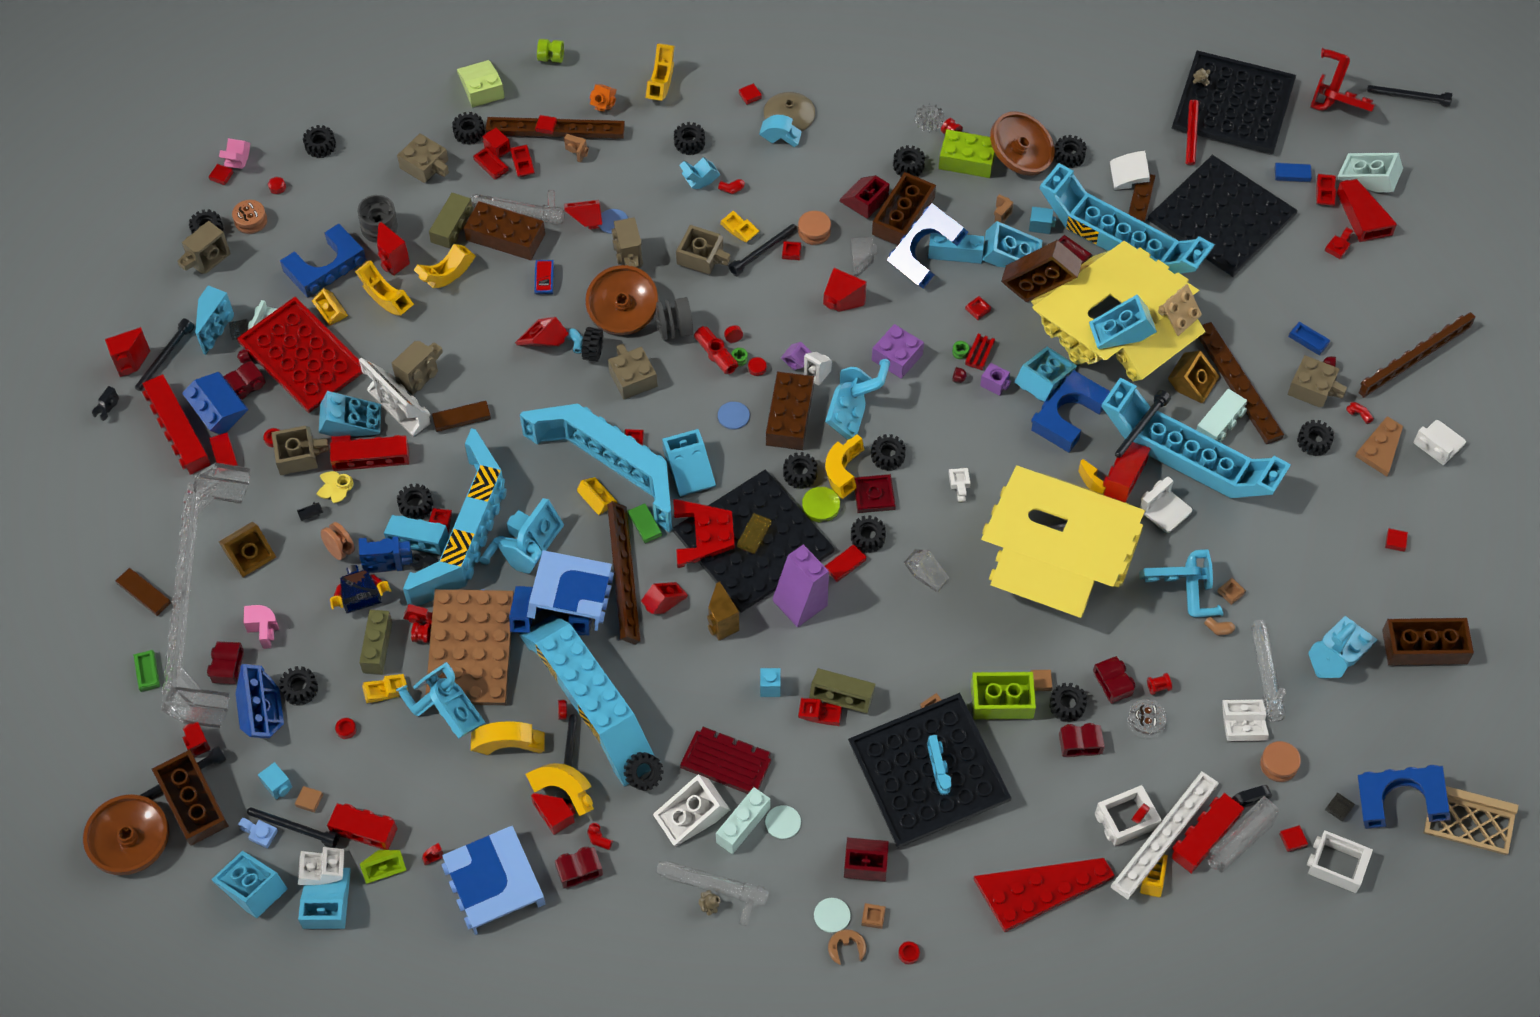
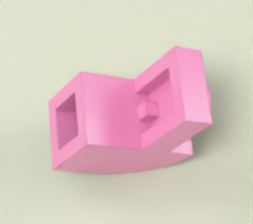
M228 138L226 151L220 150L219 157L225 159L224 166L244 168L249 156L250 143Z
M262 605L244 606V625L247 633L259 632L262 648H271V641L274 640V630H279L274 613L271 609Z

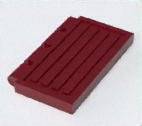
M704 726L700 732L696 730L680 764L681 769L699 774L746 794L753 787L759 790L771 764V759L769 758L771 752L759 747L756 748L755 752H752L754 746L740 740L737 741L736 745H733L735 738L719 733L718 737L715 738L716 731Z

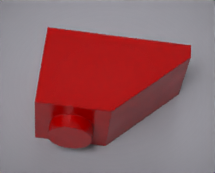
M677 582L656 583L650 587L641 602L649 613L663 614L686 599L688 595Z
M537 793L531 795L533 805L553 835L575 823L574 814L576 812L570 803L566 804L563 798Z

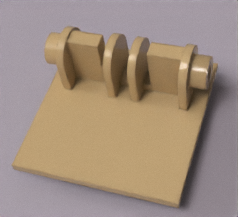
M1188 284L1177 290V293L1167 299L1163 305L1159 306L1158 310L1161 316H1168L1177 336L1183 333L1202 315Z

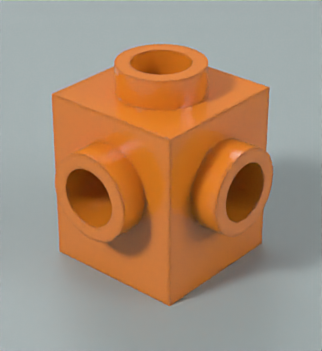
M595 84L594 90L590 94V104L595 106L596 110L603 112L611 109L616 102L615 94L617 89L603 84Z

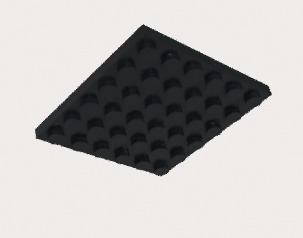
M1197 50L1172 129L1187 133L1189 101L1198 100V136L1274 154L1296 75ZM1201 68L1204 70L1210 69V74L1207 78L1210 83L1205 87L1202 83H1193L1195 79L1193 74Z
M1212 154L1148 215L1147 220L1178 241L1193 240L1199 236L1215 244L1205 259L1234 277L1297 214L1298 210Z
M765 469L708 505L732 511L735 548L715 556L709 555L701 558L698 562L715 583L720 582L736 608L742 613L776 590L787 556L804 544L819 561L834 553L835 548ZM689 517L673 527L674 534L686 548L697 547L695 517Z
M960 693L848 739L897 849L1011 801V796ZM932 735H937L938 742H942L943 753L941 756L943 761L946 760L948 772L945 774L951 777L952 782L948 795H942L937 789L927 747L928 738Z

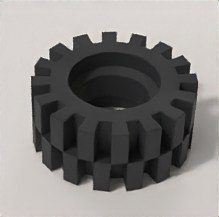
M463 112V116L459 114L458 118L455 117L452 122L454 137L458 142L461 141L462 144H465V142L468 145H471L470 142L475 144L476 140L480 141L481 137L484 136L483 120L477 113L473 115L472 112H469V114ZM467 126L474 127L471 130H463V128Z
M687 122V125L682 123L681 127L678 125L677 129L674 130L676 150H680L682 154L686 152V155H689V152H692V155H694L695 151L699 153L700 149L703 150L705 146V132L701 125L698 124L696 126L694 122L692 125H690V122ZM688 136L695 137L691 141L684 140L683 138Z
M316 125L317 128L312 126L311 131L307 129L306 133L303 134V143L307 154H311L312 157L316 155V158H320V155L323 158L326 157L325 154L331 155V152H334V148H336L333 131L322 125V128L319 125ZM320 139L325 140L323 143L320 144L314 143L315 141Z
M1066 135L1063 138H1059L1055 145L1054 159H1056V162H1061L1060 164L1062 165L1065 164L1067 168H1069V165L1075 168V164L1077 167L1080 166V163H1083L1085 160L1087 149L1086 143L1082 142L1083 139H1077L1078 136L1072 138V135H1069L1068 138ZM1071 149L1076 151V153L1069 154L1064 150Z
M906 145L905 149L902 146L900 150H896L893 166L897 175L901 173L900 177H902L903 173L906 172L913 176L915 174L919 176L920 172H923L925 155L923 151H920V148L917 147L915 149V146L909 148V145ZM904 160H913V161H915V163H913V164H906V163H904L903 161H904Z
M204 209L202 213L197 211V215L193 214L191 216L192 219L189 220V228L192 234L208 221L224 231L220 215L215 211L211 212L210 209L207 212Z
M586 328L582 343L583 360L599 361L603 347V329Z
M1311 420L1310 423L1307 421L1299 431L1297 438L1299 448L1302 447L1303 452L1307 450L1308 455L1310 453H1313V456H1317L1318 453L1320 456L1323 453L1326 454L1332 445L1334 432L1331 431L1332 428L1330 426L1326 427L1327 423L1320 424L1321 420H1318L1317 423H1315V420ZM1316 434L1322 438V441L1315 442L1309 438V435Z
M884 434L883 438L881 436L877 437L871 449V458L875 466L878 468L881 465V470H884V467H886L887 471H890V467L893 470L897 469V466L900 467L904 463L906 451L903 440L899 441L898 436L894 439L892 434H890V437H887V434ZM883 449H892L895 451V455L884 456L881 451Z
M796 452L794 457L789 455L788 459H785V464H783L785 482L788 481L789 486L794 484L796 489L797 486L803 489V485L806 488L810 487V483L813 485L814 480L817 479V462L813 456L810 458L808 453L804 456V452H801V455H798ZM801 466L805 467L808 471L800 475L794 473L793 469Z
M417 483L415 487H413V484H409L410 488L403 487L404 492L400 490L399 495H397L400 513L411 519L414 517L416 520H418V517L424 519V514L428 516L429 511L432 512L433 500L429 489L425 488L424 485L420 487ZM413 498L422 499V503L417 506L408 505V502Z
M868 515V519L865 516H862V520L856 519V523L854 522L851 527L852 544L856 545L858 549L862 548L864 553L865 550H868V553H872V549L875 552L878 551V547L881 549L885 543V525H883L881 520L878 522L877 517L872 519L871 515ZM872 530L876 535L873 538L867 539L861 536V532Z
M295 666L294 671L290 668L288 669V674L284 672V678L281 677V683H279L284 699L292 705L295 702L297 706H300V702L305 705V700L307 699L311 702V696L315 697L317 695L316 691H318V683L313 672L310 669L306 670L303 666H301V670H299L298 666ZM303 680L306 682V687L300 691H293L291 689L292 684L296 681Z
M1062 683V687L1058 685L1056 690L1052 691L1049 707L1051 708V713H1055L1054 717L1057 719L1060 716V721L1063 722L1064 718L1067 719V722H1071V719L1077 721L1078 717L1081 718L1086 709L1087 695L1084 694L1083 689L1078 690V685L1075 688L1072 687L1073 683H1069V686H1066V683ZM1070 697L1075 700L1076 705L1073 708H1066L1061 704V699Z
M638 752L637 755H631L632 758L626 761L628 763L627 766L624 765L626 772H623L624 776L627 777L625 780L630 783L629 785L643 791H647V789L652 790L654 789L653 786L657 787L659 785L657 782L662 780L660 776L664 773V770H661L663 765L659 763L660 760L646 752ZM644 763L648 764L651 770L650 775L645 779H640L636 773L638 766Z

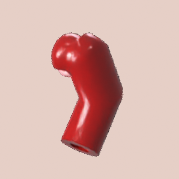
M737 179L729 184L720 181L718 189L735 194L744 188L745 182L742 179Z
M1351 402L1346 407L1349 414L1354 415L1357 412L1366 424L1374 420L1368 409L1363 405Z
M591 823L587 830L590 842L595 846L610 850L613 840L602 836L598 823Z

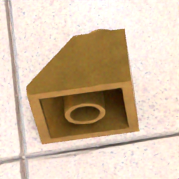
M1201 351L1183 353L1167 379L1177 392L1197 402L1204 403L1220 376Z
M254 522L247 524L219 541L227 557L242 577L276 558L259 526Z
M718 582L708 606L709 615L707 619L711 635H715L720 641L740 631L739 611L722 584Z

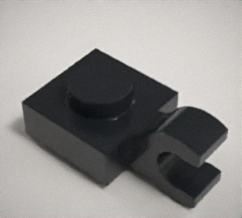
M110 386L106 388L98 399L99 404L92 410L93 417L102 413L100 415L101 420L107 419L108 413L117 405L119 400L115 388Z
M414 554V559L419 562L417 564L410 563V567L412 570L418 571L439 562L440 559Z

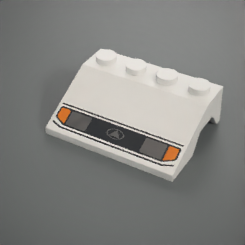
M363 358L359 359L362 373L364 375L367 374L373 380L367 391L413 437L431 424L429 411L425 407H421L417 399L413 395L410 396L402 384L399 385L391 373L387 374L381 367Z

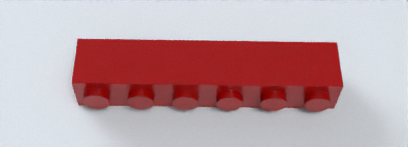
M159 375L142 383L145 389L142 393L146 401H151L152 404L149 406L153 414H158L159 417L156 419L161 429L165 427L164 435L167 441L173 442L171 448L176 456L180 455L181 458L178 461L182 469L187 468L191 475L210 466L211 464L206 452L164 375Z

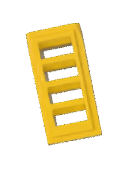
M1164 854L1158 861L1162 865L1156 864L1143 880L1140 889L1141 894L1161 897L1168 855Z

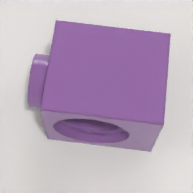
M802 342L791 344L781 359L792 370H797L804 367L805 354L812 352Z
M990 363L981 376L980 386L1000 396L1003 390L1006 391L1010 386V372Z

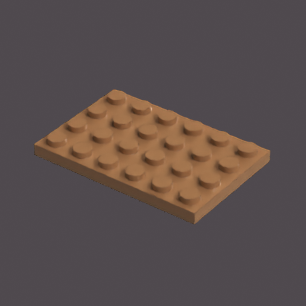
M435 589L427 675L448 662L455 673V683L461 687L473 705H506L511 645L509 615L514 591ZM444 673L438 676L440 679L447 678ZM426 684V694H428L430 687Z

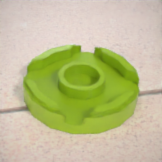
M812 488L805 493L802 499L803 512L812 521H830L837 516L840 510V499L837 493L830 488Z

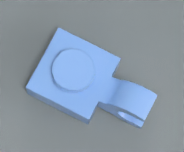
M242 817L238 823L241 826L240 830L250 834L248 837L250 841L267 849L278 832L276 827L261 820H258L255 825Z

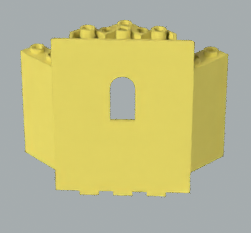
M1123 241L1112 250L1097 254L1081 265L1078 278L1034 298L1031 302L1034 305L1032 307L1033 310L1041 316L1045 332L1051 338L1058 336L1060 344L1065 347L1070 360L1075 365L1086 362L1088 365L1097 363L1101 359L1107 360L1116 354V358L1122 363L1127 376L1134 382L1144 379L1206 332L1197 319L1183 333L1177 336L1168 316H1161L1158 313L1159 306L1163 305L1167 299L1186 284H1188L1193 295L1200 290L1189 284V279L1180 273L1174 274L1168 270L1169 266L1160 260L1154 261L1151 259V254L1142 248L1136 249L1126 241ZM1138 294L1147 305L1157 332L1140 342L1098 349L1089 322L1094 319L1088 316V312L1110 295L1123 303Z
M1016 465L1007 486L1002 488L998 505L995 504L989 524H985L981 540L1003 547V550H999L995 561L998 564L996 569L991 571L989 580H991L990 585L1081 618L1083 617L1095 581L1112 587L1123 585L1142 532L1143 524H1140L1145 510L1090 489ZM1039 510L1068 521L1063 532L1031 521L1028 517L1029 512Z

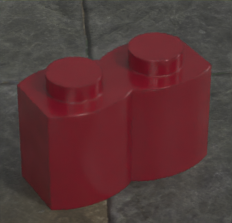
M252 361L244 363L237 370L223 376L241 400L246 398L250 392L261 389L266 383L264 376Z
M217 641L215 647L212 648L211 658L213 660L207 668V675L212 683H237L244 653L240 642Z
M1117 656L1099 662L1093 668L1094 675L1111 704L1132 696L1136 687L1133 678L1125 673L1126 666L1124 662L1119 660Z
M1087 723L1080 727L1067 724L1060 728L1059 740L1063 757L1103 754L1105 747L1101 725Z
M582 847L575 854H562L555 860V867L563 889L603 875V869L595 847Z

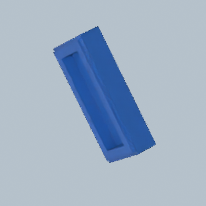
M1275 163V180L1311 182L1310 164Z
M1298 322L1288 336L1319 356L1330 343V339L1301 322Z

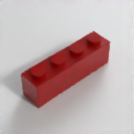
M406 435L330 442V462L333 471L409 465V444Z
M1133 442L1122 457L1116 458L1114 466H1111L1109 474L1103 482L1105 496L1126 503L1147 464L1151 448Z
M1226 793L1220 798H1214L1209 805L1211 809L1208 812L1203 811L1197 819L1198 824L1195 827L1191 825L1184 834L1186 836L1183 841L1179 839L1172 848L1174 851L1172 859L1191 874L1237 822L1244 811V807Z

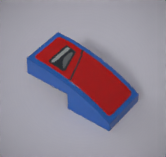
M536 260L535 294H553L554 260Z

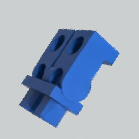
M398 536L392 537V540L386 538L378 542H367V538H359V556L363 571H366V574L395 569L403 571V565L413 563L410 541L399 542Z

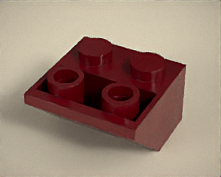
M876 175L860 178L840 198V202L868 219L889 197L890 184Z
M847 837L844 878L886 882L889 841Z

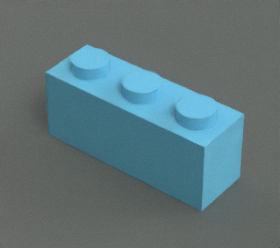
M930 233L928 259L982 264L984 236L966 235L960 244L956 246L943 235Z
M392 515L384 531L385 539L392 540V537L398 536L399 542L410 541V546L413 550L442 555L449 538L446 525L427 522L422 519H411L405 516Z

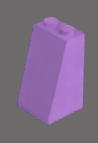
M804 544L787 556L773 596V602L797 628L828 606L829 571Z

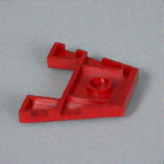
M673 499L674 518L695 517L697 546L696 548L676 549L677 568L685 567V564L690 562H698L701 558L709 555L715 556L735 548L732 511Z

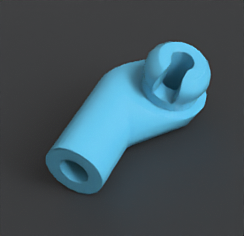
M570 328L567 331L569 334L566 338L574 341L573 352L579 354L583 348V337L576 329Z

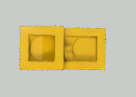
M735 211L729 213L720 222L727 231L746 243L759 233V230L748 219L744 221Z
M1082 459L1078 472L1083 482L1090 490L1104 494L1105 487H1103V481L1096 477L1098 469Z
M404 674L384 676V679L379 681L363 682L362 688L366 703L398 697L400 694L396 689L407 684Z

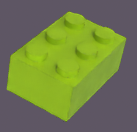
M946 129L939 158V169L990 178L995 159V152L992 148L990 137Z
M972 672L971 696L973 719H1034L1036 704L1033 672Z

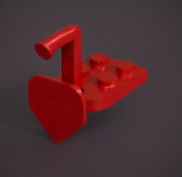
M1322 48L1321 58L1328 57L1339 61L1330 85L1324 84L1326 75L1322 74L1310 108L1320 111L1327 110L1335 100L1371 112L1374 111L1376 104L1373 103L1372 99L1367 97L1362 99L1356 98L1357 94L1349 91L1345 94L1339 92L1350 63V58L1347 55ZM1319 93L1326 96L1324 103L1316 101Z

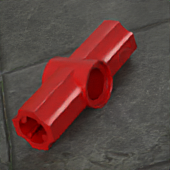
M707 326L698 328L694 333V338L708 353V358L715 362L725 374L730 375L735 372L738 363L724 347L723 341L716 338Z

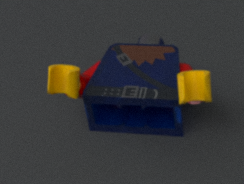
M351 565L346 569L348 575L340 578L341 584L337 586L334 596L330 598L332 610L336 606H340V608L344 606L346 614L382 603L381 596H383L385 591L391 592V588L387 581L381 580L374 574L370 575L368 570L359 571L357 565Z

